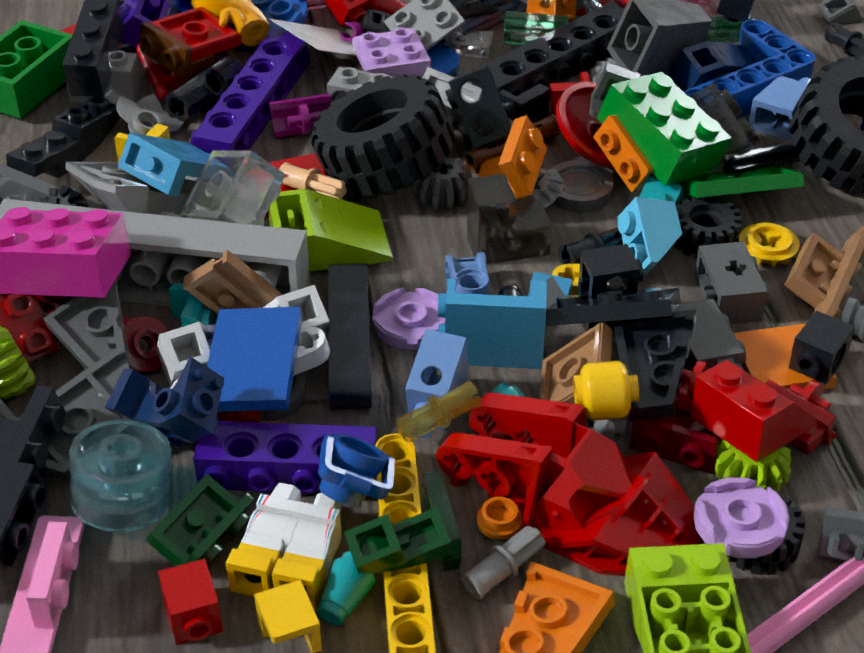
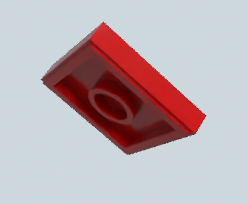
M198 7L150 22V24L189 46L191 49V61L241 45V34L228 25L220 27L219 18L204 7Z

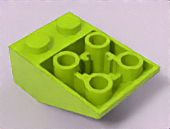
M307 189L267 193L270 227L307 230L309 272L327 270L329 264L367 263L368 265L392 261V254L380 211Z
M724 543L629 548L624 584L631 622L643 653H751Z

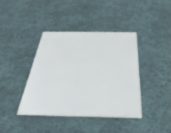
M270 19L318 50L356 55L352 41L342 40L339 35L340 31L337 29Z

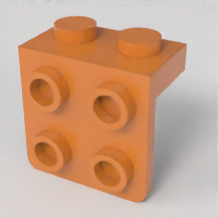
M527 115L514 119L502 155L488 159L481 165L473 191L468 200L471 210L489 209L503 202L524 199L533 193L547 147L543 142L541 132L538 128H534Z

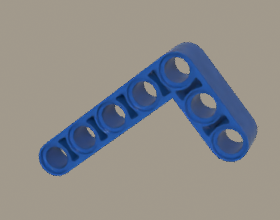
M757 19L746 20L741 26L739 45L744 46L756 63L690 88L684 93L694 99L704 112H722L723 124L750 114L753 98L777 77L784 76L794 80L804 77L811 79L816 59L815 55L767 22Z

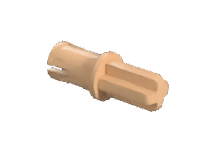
M286 162L278 170V172L290 175L287 177L277 175L280 185L295 189H307L341 200L347 193L344 181L323 175L316 168L307 170Z

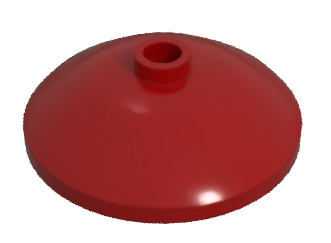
M579 82L569 86L558 99L556 106L557 122L564 138L580 156L600 167L615 170L593 138L602 125L597 118L589 115L591 94L597 83Z

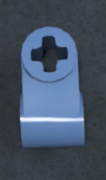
M484 252L477 253L476 257L453 258L452 255H445L446 284L448 283V278L456 279V293L489 295V277Z

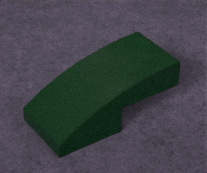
M437 507L394 525L389 515L386 514L344 532L358 573H378L405 569L455 553Z

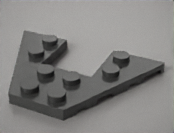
M116 280L104 298L74 297L43 318L51 332L86 369L55 391L66 410L65 422L62 429L56 432L48 449V459L45 466L39 469V472L66 481H70L140 429L138 426L105 408L123 369H131ZM0 399V425L3 418L20 421L22 415L17 418Z

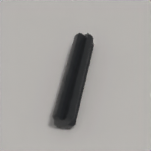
M793 143L727 154L722 160L724 163L723 170L727 174H737L801 161L799 158L801 152L800 150L795 151Z

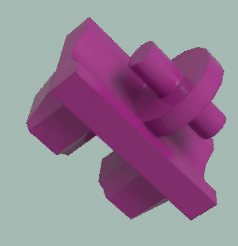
M328 93L269 102L273 136L277 138L297 134H311L315 121H318L321 112L330 108L332 103L331 95Z

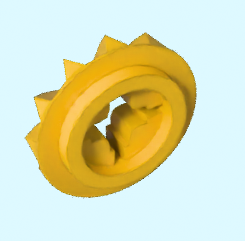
M756 223L744 228L739 235V242L744 241L750 256L756 258L758 265L768 263L774 268L777 263L788 265L791 259L797 258L800 247L799 239L791 230L774 223Z

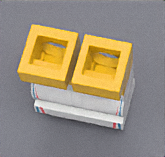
M279 482L271 495L260 494L256 503L257 509L250 517L246 533L238 549L232 548L225 563L230 591L254 597L256 593L301 579L303 586H306V593L312 607L316 610L334 560L336 549H338L342 539L340 522L341 503L332 500L322 492L317 494L313 504L301 502L299 489L294 485ZM245 574L261 576V583L248 581L245 578Z

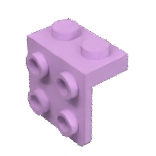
M397 28L391 32L384 33L367 32L352 39V46L364 72L384 73L391 77H396L399 74H406L409 77L418 75L423 78L427 67L431 68V60L416 31L413 29Z

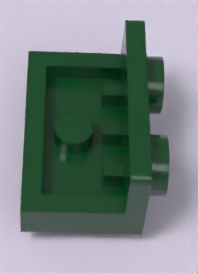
M206 474L149 533L146 542L174 566L205 559L207 567H209L224 549L219 542L228 533L235 538L249 522L251 516L246 511L255 498L247 493L239 501Z

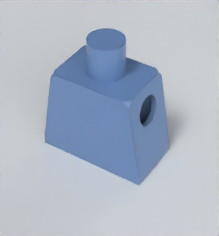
M784 76L777 77L753 98L748 128L792 141L793 135L790 133L792 111L811 79L804 77L794 80Z
M430 329L425 330L405 390L409 417L407 429L412 435L426 439L432 436L434 429L443 431L451 429L469 388L466 337ZM438 370L441 371L442 376L438 375Z

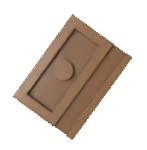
M229 250L224 251L223 257L216 260L213 258L184 276L183 288L216 314H218L219 309L263 308L276 297L282 295L281 292Z

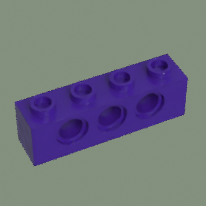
M218 421L213 434L208 438L197 441L193 458L196 481L198 484L208 474L226 490L273 492L280 482L294 485L302 494L321 493L319 487L322 478H320L318 470L321 444L325 435H350L375 446L377 442L376 427Z

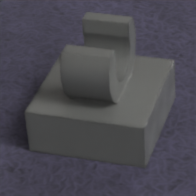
M825 507L818 543V555L841 560H849L855 556V560L862 561L864 558V512Z

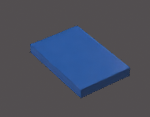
M301 307L219 309L207 364L208 368L224 377V386L221 392L218 412L288 410L303 318Z

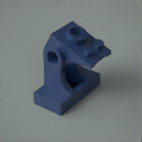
M189 357L179 380L172 389L168 387L163 388L132 369H123L105 408L162 441L180 447L182 441L194 443L213 434L218 422L217 412L224 386V377L192 357Z

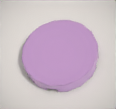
M400 288L384 294L374 304L372 326L375 335L385 344L398 349H419L426 329L438 331L439 323L445 324V318H438L439 294L425 288H415V292H405V288Z
M724 478L711 482L704 488L703 494L698 496L693 515L695 529L706 544L724 543L726 553L729 556L735 558H758L772 553L783 543L789 524L787 505L779 494L768 486L767 491L756 486L757 481L748 478Z

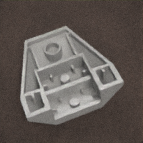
M66 162L65 168L108 210L216 221L240 194L241 186L225 181L186 176L179 196H170L117 167L119 162Z

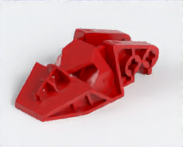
M486 393L470 412L469 428L479 432V434L452 433L436 451V460L441 469L450 476L451 485L457 488L460 484L466 485L471 477L475 475L478 483L487 491L488 499L506 497L517 505L523 518L520 531L526 526L536 527L545 540V549L600 575L625 576L629 548L699 545L703 543V539L695 529L693 516L695 506L658 454L650 452L623 456L613 440L587 427L585 407L582 405L500 393ZM509 435L513 438V441L504 440L503 438Z

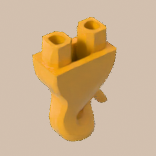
M192 0L191 2L194 8L204 7L219 18L220 27H225L227 23L234 24L235 30L241 34L242 43L246 46L260 44L269 33V22L251 0Z

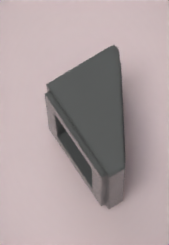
M826 0L817 6L829 25L834 22L848 24L863 21L853 0Z

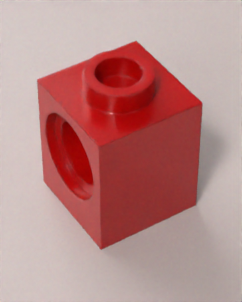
M205 559L158 571L163 601L176 645L189 641L203 640L210 635L223 632L219 602Z

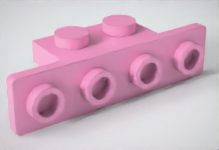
M40 516L38 518L1 642L0 653H51L62 609H65L68 603L69 583L72 572L76 570L78 565L79 545L85 527L82 517Z

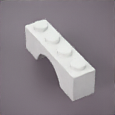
M315 285L278 296L263 307H301L303 316L301 329L317 327L324 332L329 323ZM196 322L159 334L156 351L170 387L181 376L189 357L207 366L216 324L205 325L201 322Z

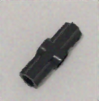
M228 56L165 96V110L171 118H177L181 122L186 120L209 103L218 99L223 92H226L232 84L235 75L239 74L243 67L238 60H233Z

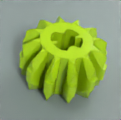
M0 326V398L7 400L14 395L16 397L27 391L26 388L35 384V374L9 331Z
M721 440L716 458V478H748L757 481L756 486L766 491L767 486L772 490L780 491L781 487H785L786 482L790 478L791 450L781 447L760 461L755 462L726 441Z

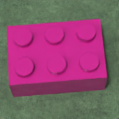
M17 207L8 210L0 220V294L104 298L131 256L123 213L107 212L103 209L78 212L68 211L64 208L44 211L30 210L27 207Z

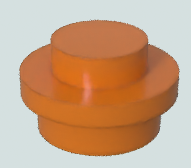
M490 498L484 502L477 513L478 529L489 538L496 540L508 539L516 535L521 529L522 514L517 505L509 498Z

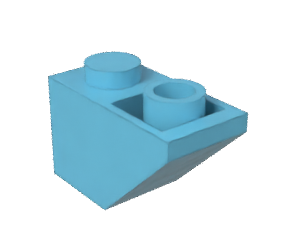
M635 197L617 217L618 230L621 233L623 244H627L634 258L641 261L644 276L661 260L682 235L675 202Z

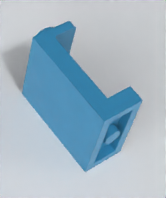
M129 133L117 166L170 196H179L186 176L225 181L233 184L238 170L188 142Z
M448 278L447 293H439L438 318H445V324L439 323L438 331L467 338L468 366L542 369L547 281L530 280V297L456 293V279Z

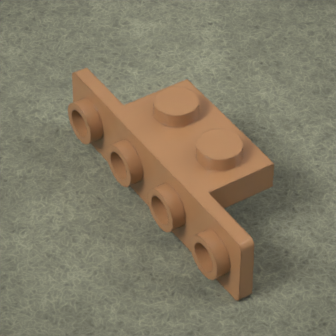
M864 225L844 243L841 252L815 232L805 241L784 286L815 308L812 316L816 311L836 319L841 315L842 310L839 308V305L852 290L849 282L855 277L862 266L859 259L864 255Z

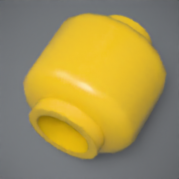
M621 361L587 363L582 366L580 375H573L575 404L585 407L586 418L589 420L625 418L631 409V402L639 401L637 375H628L627 368Z

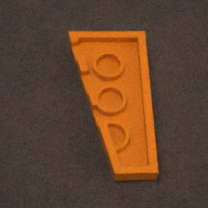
M530 561L526 572L527 581L523 591L519 590L514 603V615L509 627H505L500 639L501 648L499 653H582L614 607V591Z

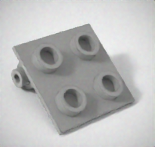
M412 0L387 18L384 23L390 31L397 28L415 30L427 51L442 39L453 45L461 43L463 31L460 26L465 24L466 21L449 0Z

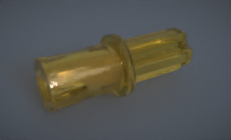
M466 381L461 386L440 397L435 395L429 397L427 404L397 420L399 434L406 442H412L438 427H449L451 420L481 406L480 396L472 398V395L478 393L477 388L472 382Z

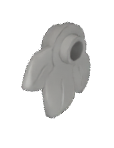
M154 94L142 98L137 103L120 96L116 105L118 114L129 123L128 129L130 133L146 135L156 123L168 126L169 132L175 133L180 130L184 122L177 118H171L167 112H164Z

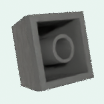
M629 0L608 44L607 50L619 67L639 73L640 77L658 72L668 75L682 49L702 43L704 37L709 32L712 20L699 4L679 0Z

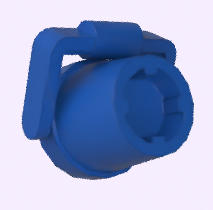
M326 434L320 451L318 473L322 480L319 490L334 501L355 507L361 506L366 495L380 500L385 499L394 484L395 458L387 456L378 447L359 438L345 434H334V436ZM379 472H382L381 482L375 480Z

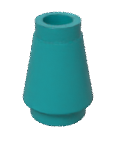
M350 551L344 552L341 558L334 560L320 605L317 609V614L321 619L335 626L342 625L345 618L349 616L375 585V573H358Z

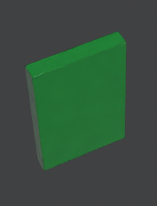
M775 166L737 174H727L726 172L707 173L678 183L680 186H683L684 194L700 198L803 187L804 174L800 171Z

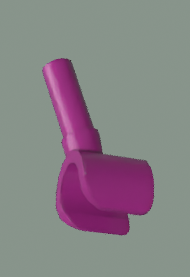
M345 22V24L353 29L352 37L345 32L339 33L344 41H352L354 37L364 34L363 28L358 22Z

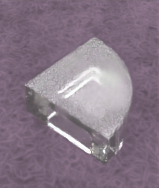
M477 31L463 36L462 42L456 45V52L458 55L486 58L493 41V31Z

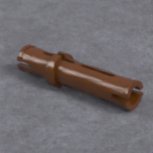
M553 114L532 123L534 128H538L541 132L543 141L561 134L557 117ZM508 136L465 151L464 160L466 165L470 166L472 172H476L486 160L501 156Z

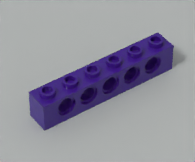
M272 29L265 40L260 42L253 56L248 58L241 72L235 75L232 84L226 92L221 94L219 101L213 109L208 111L206 118L198 129L193 131L190 144L237 169L271 120L269 102L285 100L309 66V44L291 32Z

